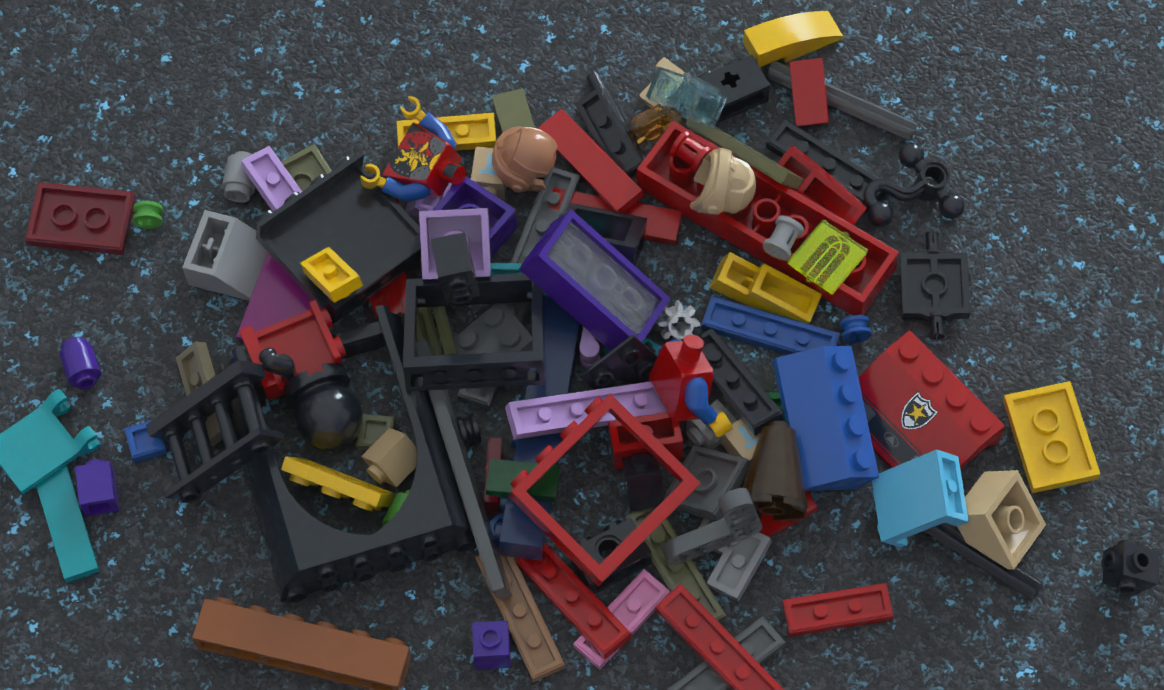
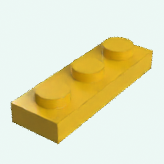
M494 113L436 117L451 132L457 143L455 151L471 150L476 147L494 148L496 143ZM417 119L397 121L398 146L412 123L419 124L420 121Z

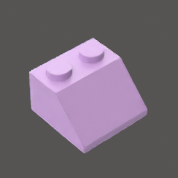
M488 208L419 211L422 280L438 279L431 239L465 232L476 277L491 276Z

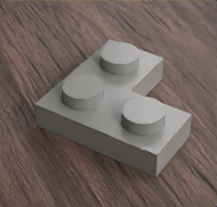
M703 518L698 528L715 521ZM758 532L748 538L715 550L714 552L722 556L706 583L708 587L739 602L772 543L771 538Z

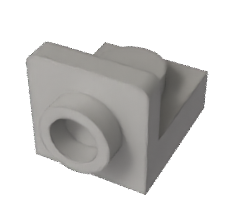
M718 399L710 405L717 414L723 411L731 424L737 421ZM700 419L687 420V436L696 446L700 447L702 445L704 448L713 450L721 444V437H717L713 430Z

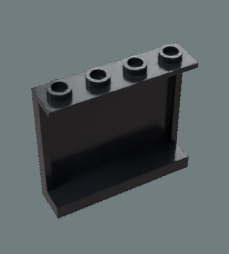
M359 152L352 158L350 156L345 157L332 172L327 175H319L311 182L310 187L301 193L295 192L285 200L284 205L275 211L269 210L265 212L257 222L256 239L311 301L316 300L320 309L326 307L333 324L421 261L419 225L392 196L382 192L381 187L376 186L375 188L368 189L362 185L360 176L367 179L374 178L371 173L365 171L363 166L364 154L362 152ZM327 247H330L360 276L363 284L361 288L352 292L348 297L340 299L335 303L304 274L300 264Z

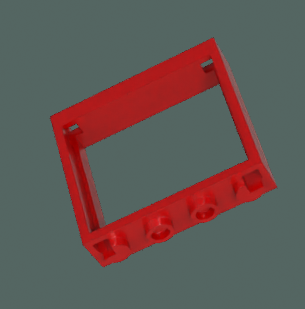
M611 393L604 400L598 396L584 410L588 416L579 425L575 421L570 423L559 435L563 441L554 449L548 445L535 458L538 465L530 473L525 469L520 472L510 483L514 489L508 496L598 587L701 484ZM609 412L681 484L599 565L527 491Z

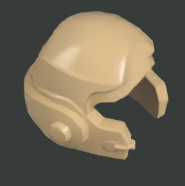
M718 148L712 150L703 159L694 176L695 182L705 186L701 195L690 204V208L698 213L720 214L722 212L735 214L745 209L753 200L756 189V179L752 168L748 163L735 158L729 149Z

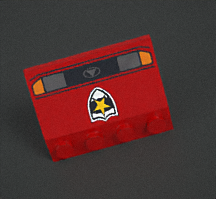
M910 330L884 350L858 377L873 450L890 468L937 449L958 456L960 470L962 471L966 464L987 446H994L1000 442L1005 425Z

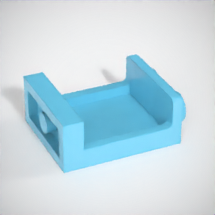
M936 449L881 472L879 477L872 481L873 499L878 519L877 528L883 543L904 547L908 545L907 537L942 523L960 526L969 522L958 456Z

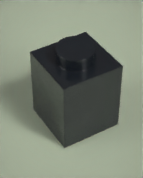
M638 453L622 458L625 489L630 511L658 507L664 501L661 470L658 460L651 453Z

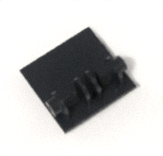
M633 334L580 374L579 377L594 390L644 383L649 380L650 372L658 356L655 354L656 350L649 341L643 343Z

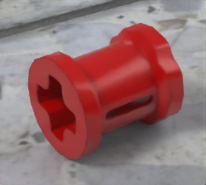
M684 131L673 143L669 155L673 158H681L691 165L692 170L696 173L703 159L714 149L710 146L704 147L691 138V133Z

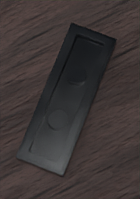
M599 86L575 103V106L596 144L631 178L637 174V168L644 158L606 89Z

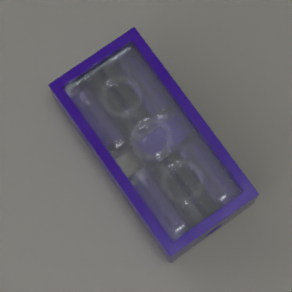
M572 209L549 225L519 268L523 274L610 351L633 334L643 342L671 299Z

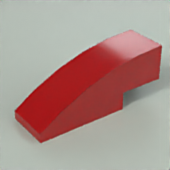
M789 147L779 160L778 164L803 178L798 189H790L848 223L855 225L867 209L842 184L797 147Z

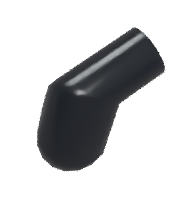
M266 348L260 352L259 361L266 372L280 375L281 380L285 383L298 375L294 361L290 356L277 354L274 348Z

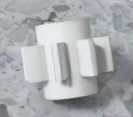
M676 300L675 306L665 307L663 317L656 320L659 326L666 327L661 332L664 339L672 335L674 340L681 341L685 336L693 335L694 327L700 326V322L697 319L690 318L694 315L695 309L690 305L684 310L679 300ZM678 317H682L684 322H679L678 327L674 328L672 323H677Z

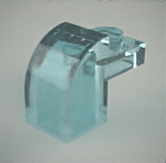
M659 66L646 94L648 100L677 109L685 119L715 128L727 100L725 95L710 83L684 72L682 75Z

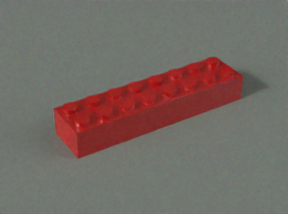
M673 121L637 168V185L642 191L668 207L681 211L685 217L766 265L821 293L822 298L853 316L864 315L895 271L899 252L752 166L750 167L755 175L756 189L753 200L745 209L735 214L729 212H722L720 214L698 213L691 209L690 204L701 195L705 185L694 181L696 173L692 170L691 165L679 157L673 158L669 155L672 145L681 133L688 131L691 133V138L704 147L710 146L714 150L719 147ZM780 215L791 217L804 228L802 236L797 237L790 249L791 256L786 261L770 256L763 249V243L765 239H770L776 228L775 221ZM822 224L866 253L833 293L821 285L825 284L845 260L843 255L840 254L818 278L817 282L814 280L837 254L835 249L839 251L840 244L833 246L832 248L835 249H830L808 276L805 274L810 271L829 248L826 243L821 244L800 270L790 264V261ZM830 237L824 242L831 246L839 241L835 237ZM838 237L841 242L847 243L844 239ZM842 244L840 253L844 254L847 258L850 248Z

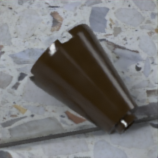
M771 421L768 426L761 429L742 488L748 489L759 519H761L762 513L773 515V521L798 520L804 518L805 513L807 514L808 505L796 431L789 428L790 425L783 421Z

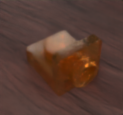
M665 101L631 118V132L639 144L646 139L653 140L657 138L663 130H667L673 121L682 126L683 122L676 110L671 111Z

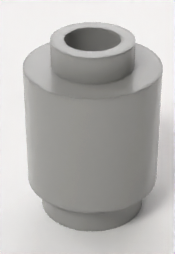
M239 151L227 158L222 189L224 190L225 198L239 203L247 202L255 192L254 184L241 167V160L252 155L251 153Z

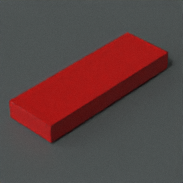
M886 583L782 601L789 637L893 620L894 617Z

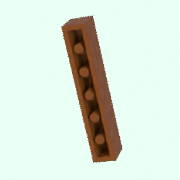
M221 597L216 598V601L204 599L192 636L197 649L368 690H403L412 659L410 648L405 646V642L396 638L388 637L383 641L371 638V634L362 630L353 629L349 633L337 630V626L328 622L319 621L315 625L304 622L303 618L294 614L285 613L283 617L270 614V611L266 608L251 605L249 609L236 606L234 601Z

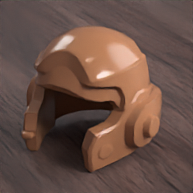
M521 126L512 127L503 132L497 139L492 152V165L501 181L514 192L542 191L546 189L543 180L535 178L545 177L551 172L556 161L558 146L549 134L540 129Z

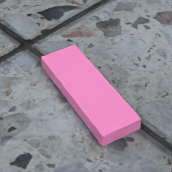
M643 569L607 608L631 632L632 636L655 612V606L670 593V590ZM582 635L573 644L574 648L599 670L619 650L617 649L604 660Z

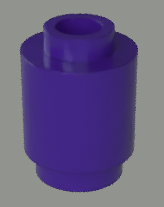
M84 337L67 339L60 346L61 352L59 356L70 386L79 389L90 388L96 384L101 376L93 347Z

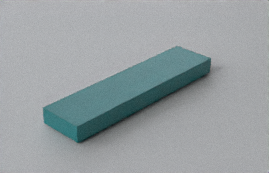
M65 465L36 485L62 574L65 582L68 583L100 572L71 475L68 466Z

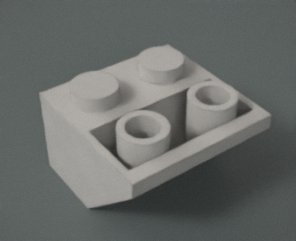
M204 210L182 268L190 286L250 301L268 252L256 239V230L235 217Z

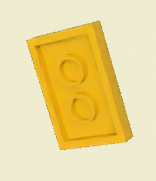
M1070 381L1004 395V407L1031 493L1099 479L1100 471Z
M285 457L281 470L291 474L289 480L304 486H309L310 484L318 487L319 484L322 486V493L340 499L343 497L349 499V497L354 498L352 504L365 510L372 511L374 509L381 511L382 507H390L396 496V493L306 458Z

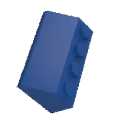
M820 346L775 358L773 365L784 419L790 425L789 428L796 431L805 491L857 490L878 478L879 473L852 346Z

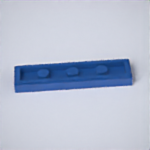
M711 296L701 324V330L708 331L712 328L718 335L786 355L820 346H837L840 338V333L715 296Z

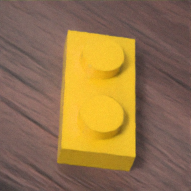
M330 247L323 249L300 263L304 274L334 303L348 297L352 292L363 286L360 276Z

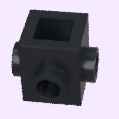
M1121 540L1117 545L1103 550L1101 561L1103 569L1102 584L1116 587L1118 592L1127 594L1139 593L1159 585V551L1140 546L1139 542L1135 540Z

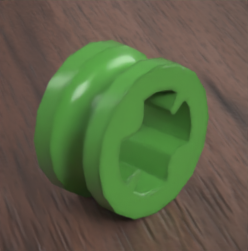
M140 201L134 204L133 211L135 215L132 219L134 225L145 229L158 228L162 225L163 219L160 215L163 213V207L161 204L154 201Z

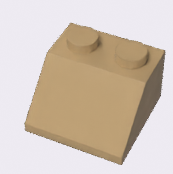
M1018 470L987 471L981 475L965 496L969 522L957 527L967 544L1005 568L1015 569L1046 526V523Z

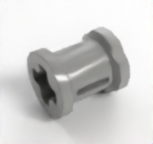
M780 215L775 221L776 228L770 239H765L763 249L770 256L786 261L791 256L790 249L797 237L802 236L804 228L791 217Z

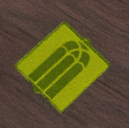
M822 220L791 256L787 264L806 276L807 282L813 281L833 295L867 255L868 250L851 239L848 232L842 233L825 220Z

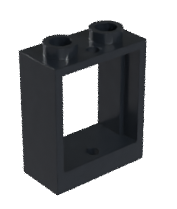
M574 203L569 204L566 212L572 209L636 267L644 246L648 218Z

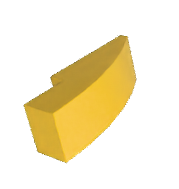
M813 11L777 18L745 29L743 44L749 55H753L758 66L762 67L781 58L787 63L843 39V35L829 11Z
M731 252L720 261L709 286L710 289L747 306L807 324L810 323L822 295L764 263L758 267Z

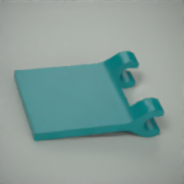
M61 389L52 392L39 408L0 434V466L22 495L77 457L94 452L101 446L97 439V434L90 426L82 429L73 439L56 418L66 414L72 408L67 402L68 398Z

